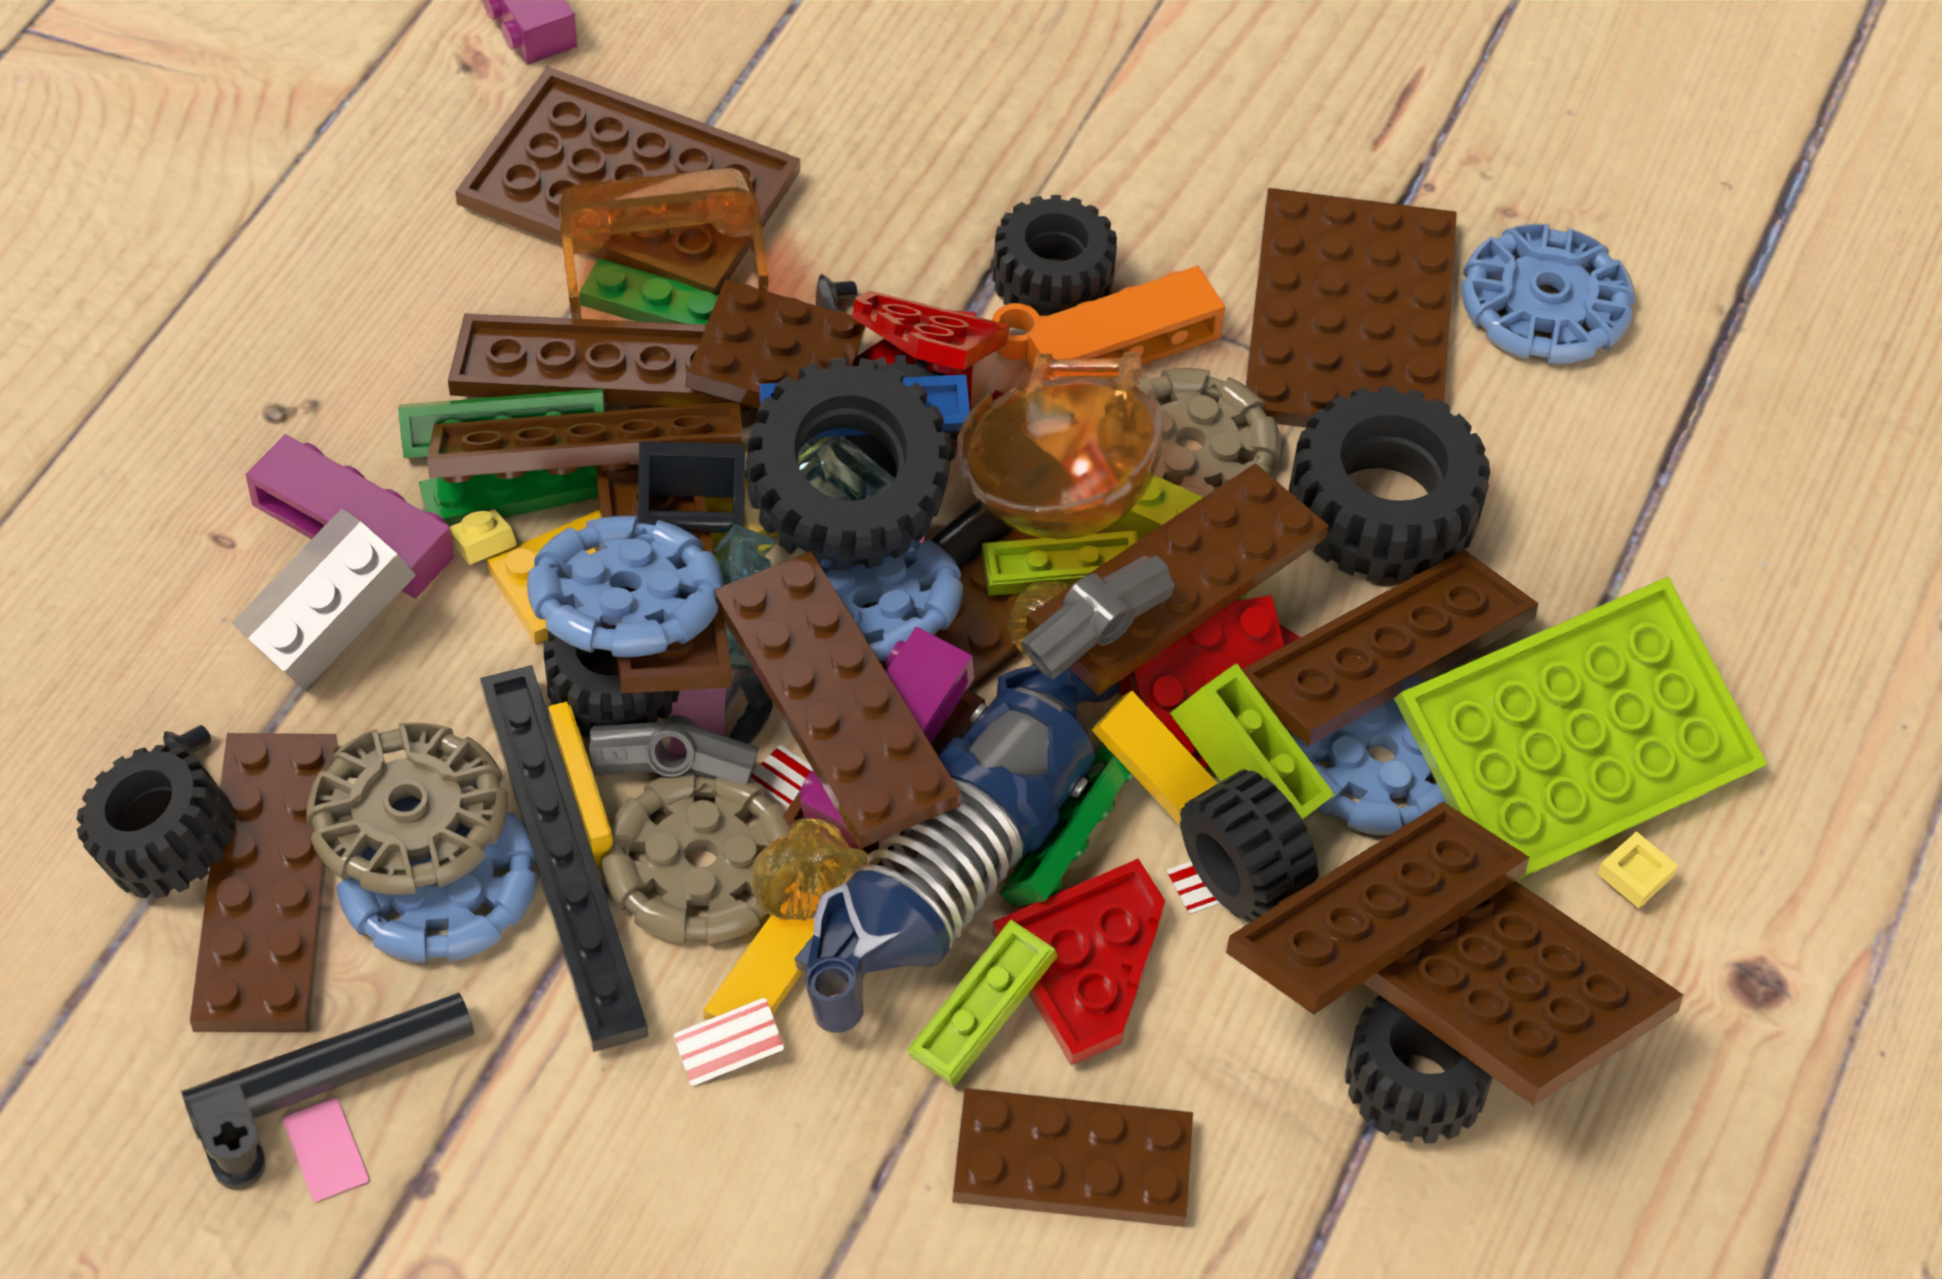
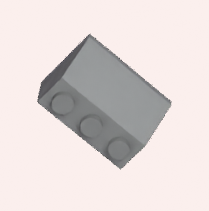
M342 508L236 617L232 624L306 691L416 574L396 552L368 527Z

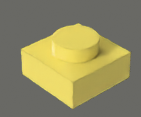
M495 509L471 513L465 516L460 523L450 526L452 546L469 565L517 546L512 527Z
M1636 831L1601 863L1598 875L1640 909L1674 877L1678 865Z

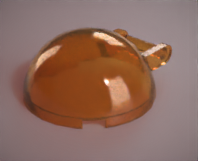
M1125 352L1122 358L1054 359L1051 353L1037 354L1028 387H1014L994 401L992 395L988 392L966 416L958 434L956 450L961 474L981 506L996 519L1014 530L1040 538L1056 540L1080 538L1097 533L1115 524L1125 516L1150 488L1163 447V423L1160 408L1152 390L1147 395L1139 388L1141 379V359L1139 353ZM1107 379H1117V382Z

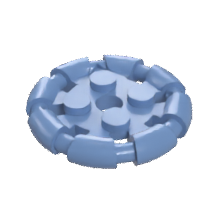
M1549 224L1515 226L1503 230L1502 236L1497 239L1495 237L1487 238L1473 251L1463 269V274L1467 279L1461 283V294L1465 310L1475 326H1483L1487 330L1486 338L1504 351L1528 360L1529 355L1547 358L1548 364L1583 361L1594 357L1597 349L1608 350L1615 345L1631 324L1633 310L1630 307L1635 303V292L1627 269L1620 260H1613L1608 255L1609 249L1591 236L1571 228H1567V232L1549 229ZM1595 268L1596 270L1592 271L1591 276H1590V274L1586 271V270H1592V269ZM1551 285L1557 288L1559 293L1548 294L1541 291L1538 286ZM1505 308V316L1500 317L1497 312ZM1585 323L1592 331L1587 333L1582 328V324ZM1534 330L1552 333L1551 339L1533 336Z
M611 516L589 520L584 529L575 531L573 528H568L553 537L538 552L534 559L535 567L528 573L527 595L536 617L546 620L547 630L569 645L591 653L595 648L612 651L613 657H639L664 652L667 649V645L676 641L684 644L702 632L712 622L718 612L714 589L724 586L720 565L715 556L709 551H702L703 543L688 531L661 520H657L656 525L639 523L638 516ZM592 548L597 551L590 555L586 552V550ZM621 587H630L636 590L629 592L628 590ZM602 623L617 626L616 629H605L602 627Z
M912 539L909 551L896 559L890 553L884 554L882 565L866 569L864 564L856 566L855 563L864 562L859 560L853 561L851 571L835 570L836 561L822 559L820 565L880 663L887 662L888 656L899 640L906 642L916 626L935 636L939 630L948 629L960 609L963 597V585L959 580L961 572L953 557L943 547L931 540L921 543L919 540ZM878 602L875 606L862 608L866 604Z
M1395 699L1390 700L1310 746L1287 729L1335 794L1319 806L1317 810L1327 817L1333 814L1348 822L1347 828L1374 835L1389 836L1441 802L1447 803L1438 784L1428 782L1430 776H1434ZM1372 747H1384L1391 751L1395 758L1387 762L1377 761L1368 754L1367 750ZM1329 760L1331 768L1325 769L1322 765H1316V763ZM1345 793H1348L1354 798L1359 799V802L1357 803L1345 797ZM1406 796L1405 801L1408 807L1398 808L1394 802H1391V799Z
M460 788L462 794L474 791L465 788ZM412 796L399 799L393 804L392 808L400 812L411 811L418 807L421 800ZM514 813L507 814L503 832L498 842L488 844L483 851L485 859L464 877L441 888L438 885H427L416 888L417 894L387 895L362 889L360 881L352 877L347 880L342 879V882L337 885V894L343 913L359 935L367 934L374 940L373 946L376 949L398 959L427 963L428 958L449 957V962L477 955L500 942V934L509 925L517 926L532 902L538 877L537 874L532 872V865L535 864L534 854L526 828ZM459 824L454 833L466 838L471 830ZM368 846L361 857L370 861L377 851ZM430 855L427 859L423 861H409L410 866H414L426 862H431L432 858ZM510 869V872L506 873L503 877H494V870ZM483 902L492 911L486 917L482 915L476 916L472 913ZM394 909L402 915L398 921L391 920L387 922L384 919ZM448 929L446 935L428 936V930Z

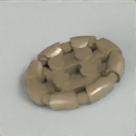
M1173 368L1161 371L1160 377L1150 380L1147 376H1144L1134 381L1114 398L1109 406L1111 415H1107L1102 421L1100 445L1121 484H1123L1135 466L1162 479L1166 478L1173 482L1181 483L1180 487L1205 497L1215 490V486L1223 485L1254 463L1272 477L1271 468L1278 465L1281 454V441L1277 423L1273 417L1266 416L1262 409L1266 404L1259 396L1239 381L1230 377L1226 381L1211 377L1210 370ZM1167 395L1170 402L1160 406L1156 398ZM1129 423L1142 427V430L1131 428ZM1249 424V429L1239 432L1238 426ZM1186 439L1194 440L1200 443L1202 448L1191 451L1188 448L1180 447L1178 442ZM1239 459V460L1245 461V462H1247V463H1246L1245 465H1243V464L1237 463V460Z
M411 722L399 723L398 729L378 733L377 729L372 730L341 747L331 756L332 765L328 770L320 771L315 778L309 793L306 809V822L314 828V833L311 835L310 840L319 857L333 873L343 880L352 877L360 881V887L367 891L387 895L417 894L416 888L435 883H438L439 888L449 885L474 870L485 859L483 851L488 844L497 843L503 832L508 809V793L506 789L500 787L499 783L503 778V774L497 763L478 742L471 737L461 739L453 735L452 728L437 724ZM405 750L406 759L385 763L383 754ZM443 755L449 757L446 762L440 760ZM350 777L357 778L354 784L348 782L347 780ZM472 786L478 790L462 794L460 788ZM412 796L421 800L418 807L411 811L400 812L392 808L393 804L399 799ZM351 814L352 820L336 824L339 817ZM459 824L471 830L466 838L454 833ZM368 846L377 851L370 861L361 857ZM431 855V862L410 866L409 861H423Z
M686 771L680 776H663L644 785L645 793L637 799L628 798L619 807L609 824L612 832L613 847H611L607 856L602 859L603 877L611 897L620 910L628 909L635 916L634 923L657 937L684 944L686 939H707V944H714L739 938L759 928V920L768 913L772 914L797 881L800 867L795 862V855L800 852L801 848L798 836L790 830L783 817L786 809L781 802L772 803L766 797V789L748 779L747 784H742L717 777L715 779L697 776L695 771ZM695 797H716L715 804L707 800L695 802ZM659 810L666 818L656 826L649 819V816ZM752 813L758 820L748 828L742 820ZM700 850L711 852L716 857V860L706 867H695L686 859L693 852ZM630 853H646V861H633L629 855ZM756 857H773V860L768 864H756ZM655 890L661 898L650 900L646 895ZM745 892L752 897L746 903L738 900ZM688 905L709 906L708 917L687 916Z

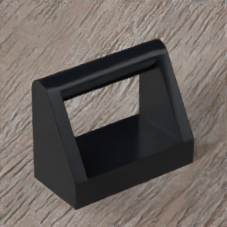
M639 441V523L656 525L657 520H661L692 533L744 534L745 445ZM649 495L732 497V512L649 510Z

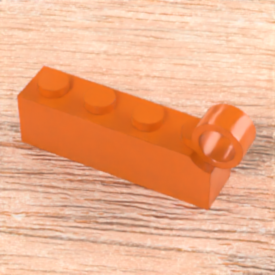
M1198 265L1180 272L1168 273L1162 278L1138 286L1126 287L1118 293L1094 301H1084L1076 307L1049 316H1039L1033 308L1024 304L1012 303L1004 305L994 313L992 320L1009 324L1010 328H1019L1027 333L1024 335L1008 334L1007 344L995 352L1001 357L1010 360L1026 359L1025 365L1044 397L1048 398L1220 339L1226 306Z

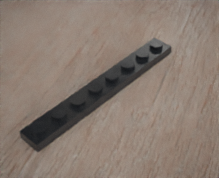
M530 665L480 678L482 693L521 820L530 840L534 862L592 1050L596 1052L647 1038L648 1026L533 666Z

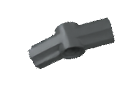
M1144 555L1103 579L1097 573L1083 577L1066 594L1063 600V607L1021 641L1023 650L1029 656L1034 666L1045 677L1048 676L1054 680L1097 643L1100 646H1106L1114 642L1129 628L1135 617L1169 599L1175 587L1169 574V567L1157 555L1153 558Z
M680 715L667 717L662 722L593 726L590 730L589 752L591 767H593L595 775L657 772L662 776L676 777L684 774L686 771H695L697 776L715 779L717 777L730 782L747 784L748 779L752 775L759 747L701 729L693 720ZM676 737L684 743L687 753L674 755L668 752L663 746L662 739Z

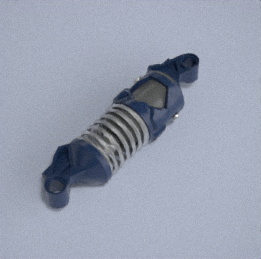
M1034 664L1030 667L1015 669L998 677L997 695L988 707L985 704H980L970 718V721L974 724L962 739L953 738L938 755L961 793V806L906 829L907 836H900L899 832L880 840L879 850H874L867 855V865H862L856 869L844 885L821 894L814 917V934L794 958L796 968L806 973L807 993L813 1017L819 1027L825 1031L838 1033L850 1030L860 1022L864 1011L863 977L866 973L902 966L933 967L943 960L952 947L953 942L961 936L962 928L971 923L973 914L984 907L985 899L995 892L996 884L1007 877L1008 869L1018 863V860L1022 858L1026 851L1034 852L1042 846L1058 825V810L1070 795L1076 798L1086 787L1088 780L1084 777L1093 766L1095 753L1077 706L1081 702H1103L1111 699L1118 693L1121 687V680L1098 695L1069 668L1054 680L1048 676L1045 677ZM893 844L896 851L888 850V847ZM904 846L913 849L916 856L915 859L905 850ZM881 859L884 866L876 865V862ZM892 860L907 867L903 874L893 864ZM967 886H975L976 891L969 892ZM953 897L963 899L965 906H957ZM946 913L951 914L953 921L948 920Z

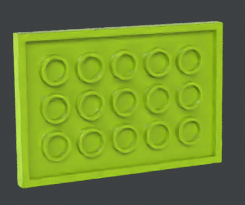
M1669 576L1407 689L1394 698L1447 804L1530 857L1526 873L1516 881L1749 775L1768 764Z

